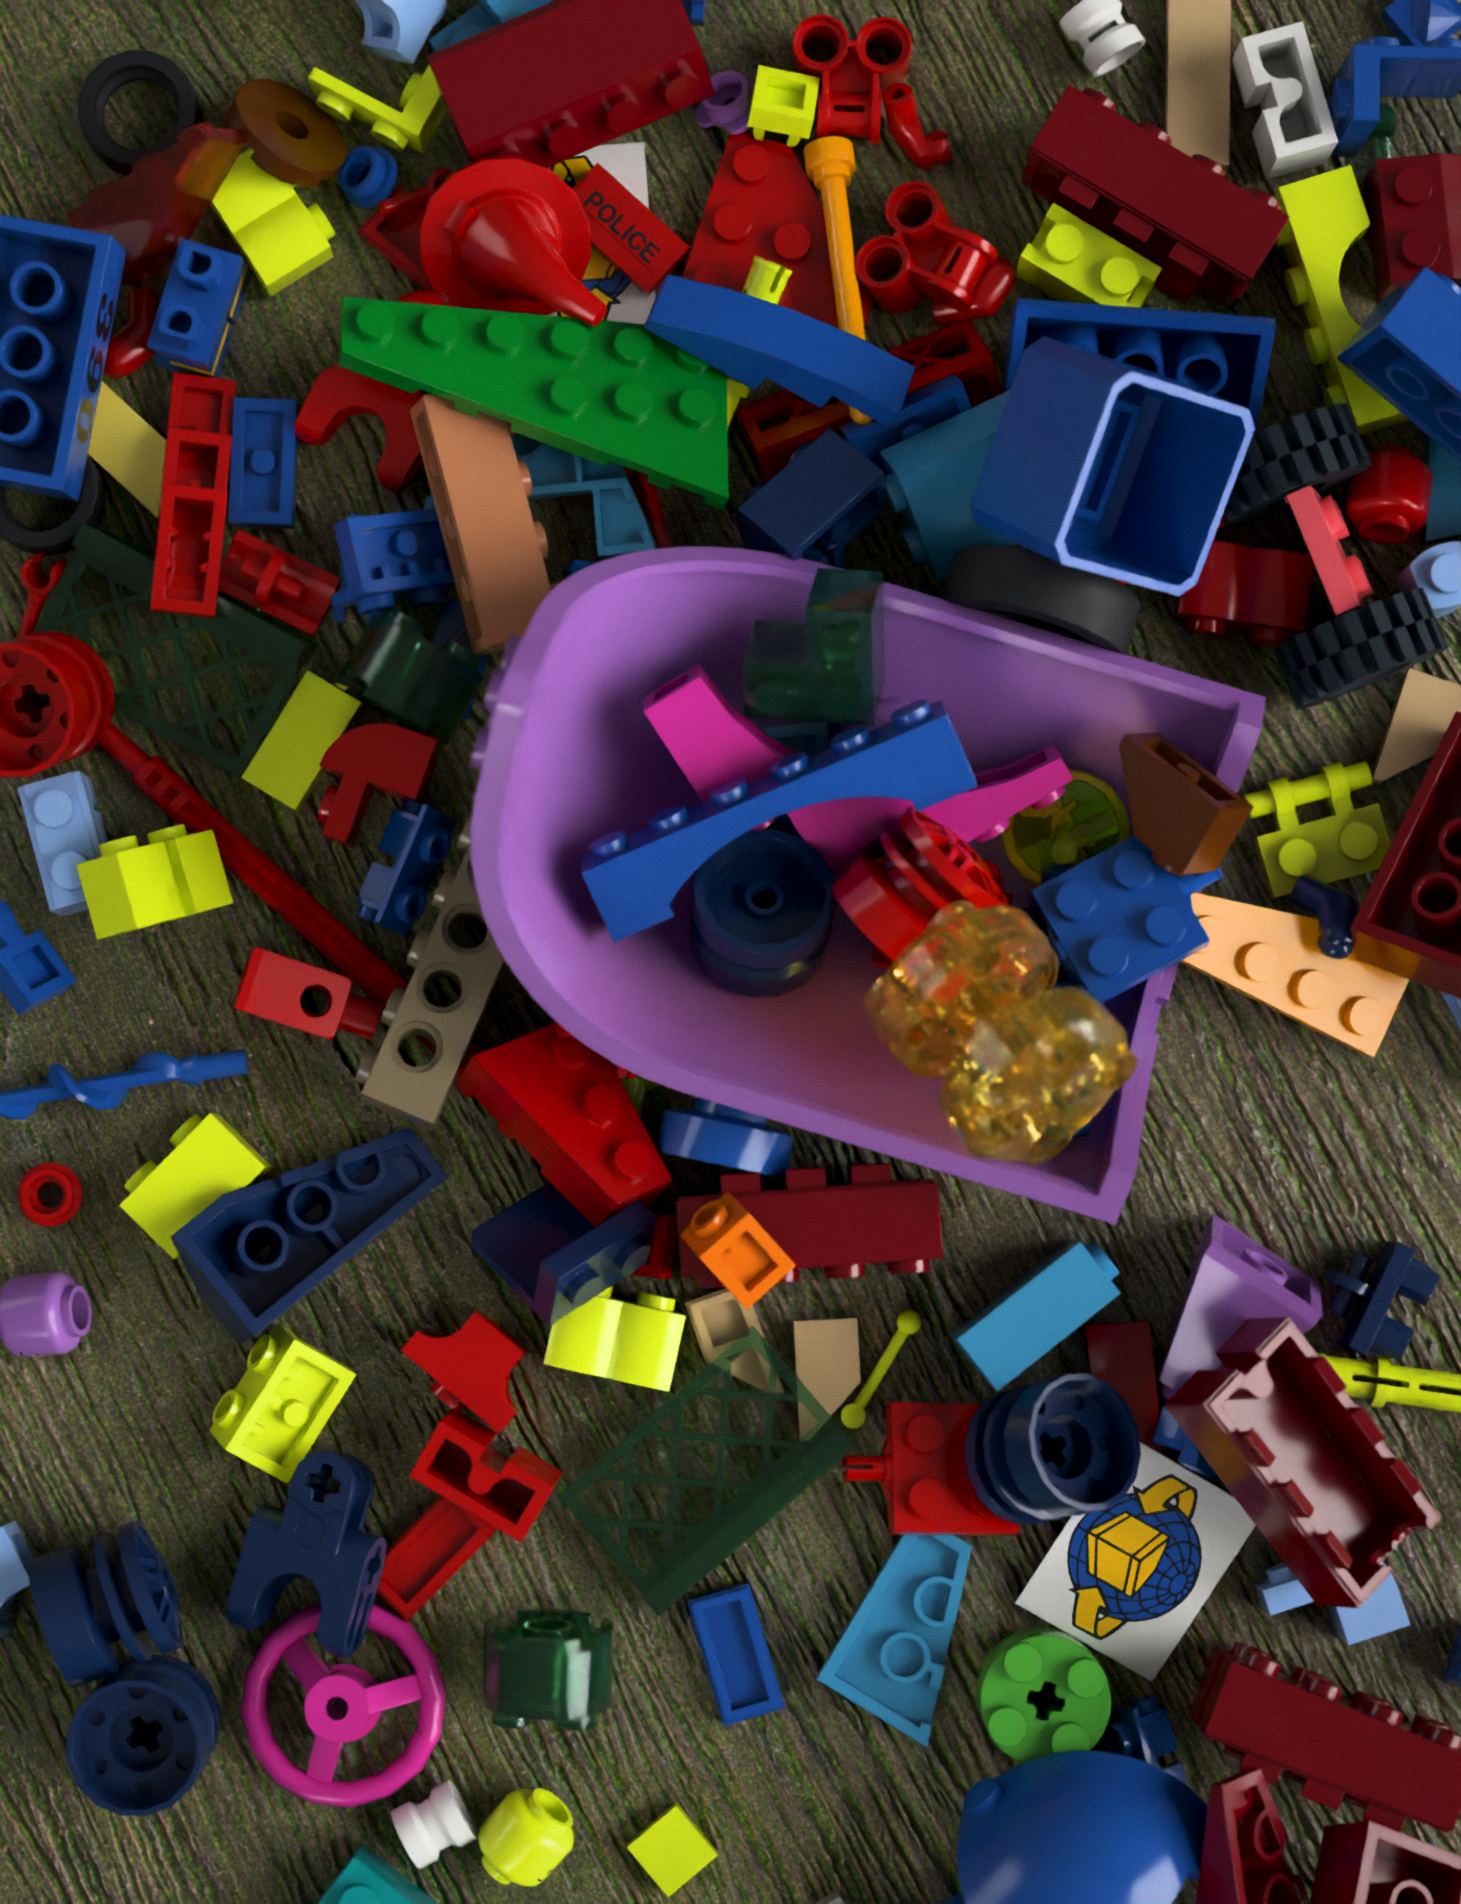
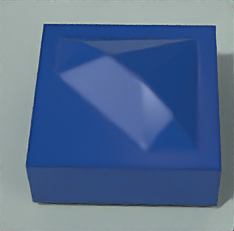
M1395 0L1380 15L1405 46H1424L1427 41L1439 38H1452L1461 31V5L1457 0Z

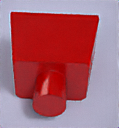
M255 946L250 949L231 1008L332 1041L337 1029L372 1040L381 1016L383 1003L350 993L353 982L351 978ZM307 987L325 993L326 1005L319 1014L301 1008L300 998Z

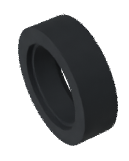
M970 545L958 549L954 553L941 599L954 604L980 610L1125 655L1129 648L1140 609L1138 598L1125 586L1107 576L1060 564L1035 551L1000 545Z

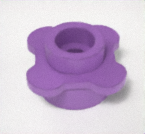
M722 71L711 76L710 80L715 95L702 100V105L695 110L694 117L697 124L702 128H708L713 125L727 129L730 134L734 135L746 131L749 128L747 124L754 82L748 84L744 75L736 71Z

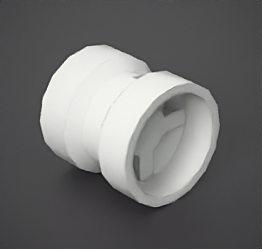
M1082 0L1060 20L1059 25L1068 39L1078 42L1084 50L1083 62L1093 77L1102 76L1122 65L1134 56L1146 42L1137 26L1126 23L1121 15L1122 3L1120 0Z
M450 1780L432 1788L429 1798L422 1803L416 1804L408 1801L391 1811V1817L398 1836L409 1857L419 1869L437 1861L441 1850L451 1845L461 1848L478 1839L477 1828L470 1811L458 1789Z

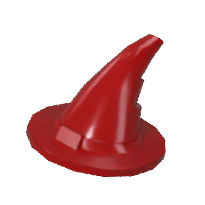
M518 156L481 158L451 172L429 196L418 227L420 263L435 293L443 295L454 307L550 315L560 311L591 327H595L601 322L606 313L607 306L581 283L591 257L590 222L575 191L550 168Z

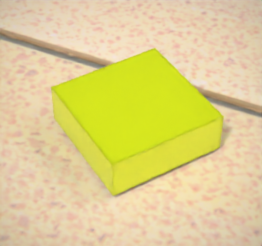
M677 1802L627 1843V1849L668 1898L718 1856V1851Z

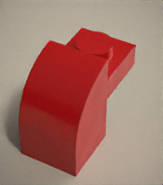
M388 723L362 725L340 736L326 751L319 765L326 773L342 778L338 788L329 785L322 799L317 816V821L325 824L322 835L329 841L353 848L373 790L403 800L408 799L422 805L442 749L438 739Z

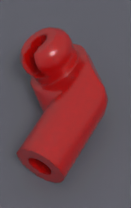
M136 289L127 294L128 323L110 337L103 372L105 376L113 379L128 376L155 355L156 352L149 349L146 345L159 307V294L156 291Z

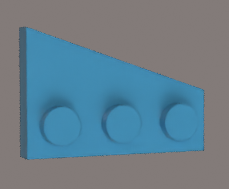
M900 1535L816 1675V1679L925 1747L928 1746L933 1714L945 1670V1660L972 1549L970 1543L957 1535Z

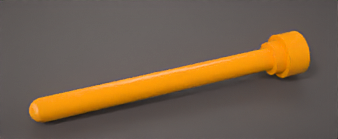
M823 137L810 142L803 150L806 176L814 182V187L820 190L822 195L838 327L840 330L866 341L858 276L855 272V253L846 187L851 183V176L856 171L853 143L844 137ZM849 405L850 417L856 424L863 425L873 420Z

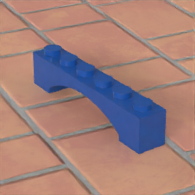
M925 699L909 703L891 714L892 722L869 732L866 726L849 729L834 737L830 741L832 748L809 758H807L805 752L789 755L771 765L769 768L771 774L750 784H747L744 778L729 781L709 793L710 801L689 810H686L683 804L669 807L649 819L650 827L626 836L623 830L615 831L592 842L588 847L590 853L582 856L581 874L613 942L674 917V896L688 878L707 859L730 841L774 817L821 802L856 797H891L912 800L916 811L919 812L977 787L978 784L972 767L943 701L941 700L931 705Z

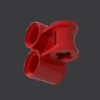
M824 14L812 15L806 18L795 29L791 55L793 72L820 78L816 139L829 136L867 138L869 144L879 145L882 91L892 84L902 83L907 76L910 63L912 40L910 33L902 23L888 17L874 18L864 24L858 32L856 40L848 39V33L841 22L832 16ZM821 41L831 45L836 51V55L827 62H816L809 59L803 50L812 42ZM885 44L895 49L899 58L891 64L880 65L870 60L866 52L874 45Z
M916 180L903 183L894 189L885 205L886 219L895 232L894 235L874 237L860 248L855 259L856 274L877 307L887 313L898 314L907 312L918 304L923 294L930 296L951 309L961 312L969 311L973 304V298L970 294L986 265L992 266L995 264L999 257L998 251L979 235L969 230L955 227L951 216L934 187L926 182ZM930 214V217L924 223L911 227V224L917 218ZM900 268L895 277L881 282V278L888 271Z

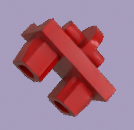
M238 529L228 554L220 567L218 591L315 638L332 604L331 595L338 592L342 579Z

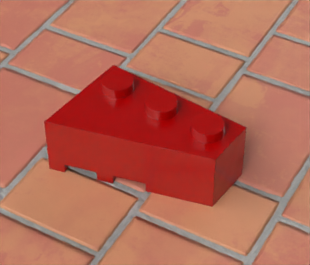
M555 1024L472 1056L454 1084L468 1099L473 1095L500 1123L497 1128L510 1142L516 1139L542 1166L540 1172L595 1228L638 1200L646 1207L651 1206L672 1181L619 1077H617L611 1062L584 1045L577 1038H557Z

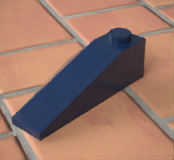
M406 1128L304 1167H298L279 1174L271 1179L224 1194L170 1236L199 1296L240 1345L264 1330L449 1176L410 1128Z

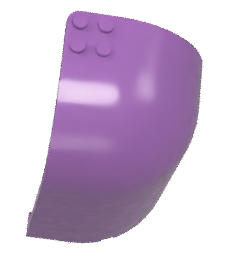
M711 546L650 549L623 554L597 562L577 571L559 583L537 608L523 638L511 635L501 669L495 668L484 701V708L491 710L487 727L482 726L479 731L470 766L481 769L470 826V857L475 889L484 919L499 951L514 975L533 999L560 1026L584 1045L614 1064L649 1081L689 1095L1116 1225L1136 1174L1147 1094L1160 1036L1154 1034L1161 1006H1166L1169 1001L1179 962L1095 1008L1081 985L1082 994L1078 1014L1087 1050L1083 1075L1093 1116L1089 1136L1023 1134L1014 1082L1007 1025L1003 967L998 991L933 978L930 982L923 983L907 972L872 966L874 944L855 925L842 909L839 902L836 901L834 918L831 923L830 944L822 967L804 986L783 995L748 997L726 990L703 973L691 952L689 920L692 908L693 881L697 870L674 896V917L613 942L581 874L582 856L590 853L589 845L604 835L623 830L626 836L650 827L649 819L664 809L683 804L686 810L703 804L643 711L644 696L698 663L728 701L756 725L826 717L830 748H832L830 741L836 734L841 733L842 719L850 708L889 697H903L910 703L925 699L929 705L942 700L973 773L1008 765L1055 743L1069 769L1088 771L1112 786L1125 804L1130 824L1129 837L1133 836L1134 832L1119 744L1124 735L1159 732L1229 788L1238 793L1262 730L1266 697L980 610L954 604L944 599L848 570L802 558L793 561L786 555ZM793 830L780 831L793 835ZM1003 832L984 843H977L975 839L968 842L983 861L992 862L999 868L1004 877L1002 891L1013 893L1011 908L1033 909L1030 897L1031 890L1041 884L1022 874L1010 858ZM880 838L871 842L873 846L871 851L884 849ZM891 860L882 863L889 869L894 865ZM836 863L829 867L834 875L835 881L851 865L847 867H840L839 864Z

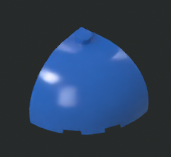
M1069 1751L1029 1760L994 1779L986 1778L979 1781L965 1793L957 1847L959 1880L965 1904H1172L1187 1877L1191 1881L1199 1879L1208 1806L1190 1787L1178 1778L1152 1764L1129 1756L1100 1751Z

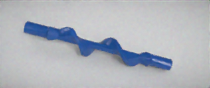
M245 1049L198 1056L194 1052L180 1059L164 1052L154 1051L141 1055L129 1071L75 1080L61 1064H53L50 1066L48 1075L42 1084L0 1091V1115L7 1119L24 1120L34 1112L39 1103L76 1097L83 1103L99 1110L117 1107L125 1099L131 1087L169 1081L200 1085L202 1081L249 1074L248 1057Z

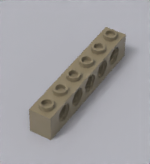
M470 813L456 846V848L466 852L458 872L454 874L446 870L433 897L431 906L441 909L432 932L420 928L407 957L406 964L415 967L406 991L396 986L394 987L382 1014L380 1022L390 1026L381 1049L369 1045L355 1077L356 1082L365 1085L361 1092V1101L432 1132L506 962L484 919L475 889L470 857L472 813ZM461 920H472L482 926L486 938L479 946L472 949H464L457 946L451 940L449 931L455 923ZM442 977L454 981L461 992L458 1001L452 1006L445 1008L430 1004L425 998L423 991L425 986L433 979ZM422 1036L431 1041L436 1054L428 1064L421 1067H413L403 1062L398 1054L400 1044L408 1037Z

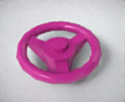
M321 1604L297 1610L265 1636L245 1672L241 1716L251 1752L277 1785L311 1804L353 1808L390 1797L422 1771L442 1733L446 1692L436 1656L411 1623L406 1622L377 1604H373L367 1629L394 1643L412 1666L414 1674L377 1682L368 1671L353 1664H336L328 1667L304 1639L309 1633L317 1631L321 1612ZM282 1657L306 1691L304 1703L305 1719L310 1729L315 1733L307 1771L294 1765L276 1743L266 1711L270 1679ZM420 1700L417 1727L403 1753L377 1774L350 1782L333 1780L344 1743L358 1740L368 1734L378 1722L381 1711Z

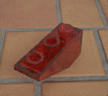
M200 123L191 126L178 134L177 144L165 152L153 153L138 159L131 166L132 173L120 181L108 182L95 187L88 192L87 202L67 214L72 228L112 235L127 251L120 285H135L174 260L180 238L190 239L244 148L246 139L242 130L214 128L212 123Z

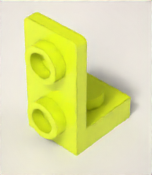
M428 65L423 75L415 72L406 84L399 102V106L404 108L402 113L316 67H313L307 78L313 94L318 97L315 103L320 109L344 122H348L351 116L372 126L370 133L377 140L397 151H403L407 145L423 154L447 112L430 65Z

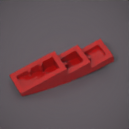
M173 372L158 512L150 611L215 618L228 496L227 484L232 445L233 399L236 393V380Z

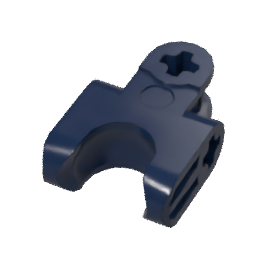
M318 1451L310 1454L298 1464L293 1474L285 1509L263 1504L255 1511L246 1532L227 1599L226 1615L233 1626L244 1630H251L269 1622L276 1611L282 1591L292 1581L304 1576L315 1585L319 1593L321 1612L317 1625V1639L321 1646L331 1655L341 1658L351 1656L360 1648L367 1630L387 1551L385 1538L362 1531L374 1490L371 1471L364 1462L353 1456L339 1455L329 1451ZM329 1477L341 1482L338 1494L326 1489Z

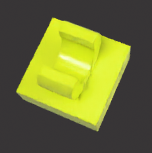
M758 65L747 127L753 128L754 138L763 140L765 130L788 135L787 146L795 147L799 143L800 138L809 139L814 121L820 78Z

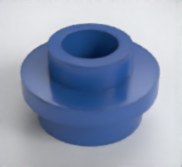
M360 146L351 151L345 158L338 177L339 185L345 191L347 199L362 209L372 208L378 205L379 201L387 199L396 185L397 161L393 154L382 147Z

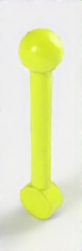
M905 1310L898 1315L896 1320L898 1329L855 1401L846 1404L841 1410V1421L846 1427L857 1429L864 1424L866 1419L865 1407L907 1337L917 1333L922 1325L921 1317L916 1311Z

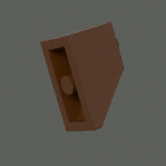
M1159 732L1125 734L1119 744L1134 837L1153 851L1151 857L1158 866L1174 875L1185 876L1186 874L1216 871L1254 806Z

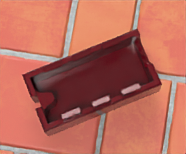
M1069 84L1030 147L1027 157L1028 163L1024 168L1020 181L1022 186L1052 204H1057L1160 266L1163 271L1154 286L1182 303L1187 304L1193 292L1197 290L1226 309L1234 310L1290 218L1279 211L1281 209L1280 203L1263 190L1249 187L1246 191L1226 179L1225 170L1210 158L1200 154H1194L1191 158L1171 146L1170 137L1157 126L1145 121H1139L1136 125L1115 112L1117 109L1116 105L1102 93L1090 88H1085L1082 92Z
M885 1162L847 1165L848 1184L826 1186L825 1167L786 1170V1178H784L785 1189L761 1190L759 1172L720 1174L721 1193L680 1196L676 1201L681 1277L695 1276L696 1288L724 1287L723 1283L681 1238V1234L690 1226L692 1217L703 1205L710 1201L718 1200L727 1192H730L796 1265L777 1283L799 1281V1268L823 1267L826 1279L865 1276L864 1264L887 1262L888 1272H891V1274L930 1271L929 1259L944 1258L938 1182L928 1178L892 1181L890 1163Z
M1290 1317L1248 1319L1215 1352L1222 1364L1216 1370H1197L1164 1406L1317 1605L1359 1608L1390 1575L1389 1572L1392 1569L1380 1563L1408 1534L1418 1529H1432L1441 1517L1422 1494L1423 1486L1402 1458H1395L1382 1441L1386 1437L1365 1409L1357 1407L1345 1392L1346 1384L1325 1356L1317 1355Z
M1235 1641L1232 1651L1214 1645L1188 1714L1191 1717L1190 1719L1196 1726L1200 1727V1730L1206 1737L1226 1744L1223 1753L1241 1760V1763H1239L1240 1772L1249 1768H1261L1266 1782L1276 1786L1282 1768H1285L1282 1777L1302 1784V1797L1337 1811L1341 1801H1345L1365 1809L1362 1812V1821H1372L1401 1833L1406 1817L1445 1833H1448V1831L1453 1832L1461 1811V1735L1453 1732V1728L1418 1713L1415 1714L1412 1723L1402 1720L1404 1713L1393 1708L1390 1702L1355 1689L1352 1699L1341 1695L1343 1689L1332 1684L1331 1679L1298 1665H1295L1292 1675L1279 1671L1282 1664L1272 1660L1271 1655L1244 1643Z

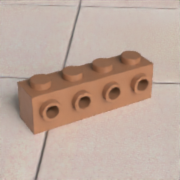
M431 393L422 395L410 409V414L473 654L476 657L506 650L511 635L523 638L537 608L543 599L557 586L556 583H549L543 560L548 556V542L544 528L539 521L533 522L527 497H530L532 494L529 469L523 459L517 460L511 439L515 432L510 431L511 423L482 412L478 413L477 418L454 410L455 402Z

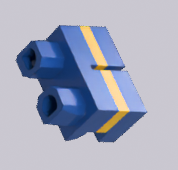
M180 238L146 345L149 349L156 352L154 361L158 367L178 373L219 378L234 332L230 324L236 325L252 275L251 269L242 256Z

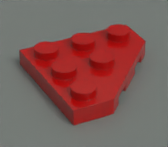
M745 131L735 135L729 133L682 278L742 293L753 264V258L756 255L766 259V261H772L793 271L782 292L778 305L798 311L839 329L824 210L792 147L767 138L757 140L753 134ZM858 277L865 329L872 301Z

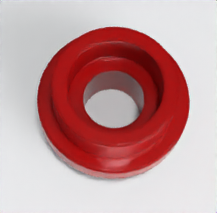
M43 1163L33 1167L24 1175L18 1188V1202L22 1212L29 1220L41 1226L52 1227L67 1223L77 1214L83 1201V1187L80 1179L70 1168L58 1163ZM50 1182L58 1184L62 1190V1199L54 1207L47 1206L41 1198L43 1187Z

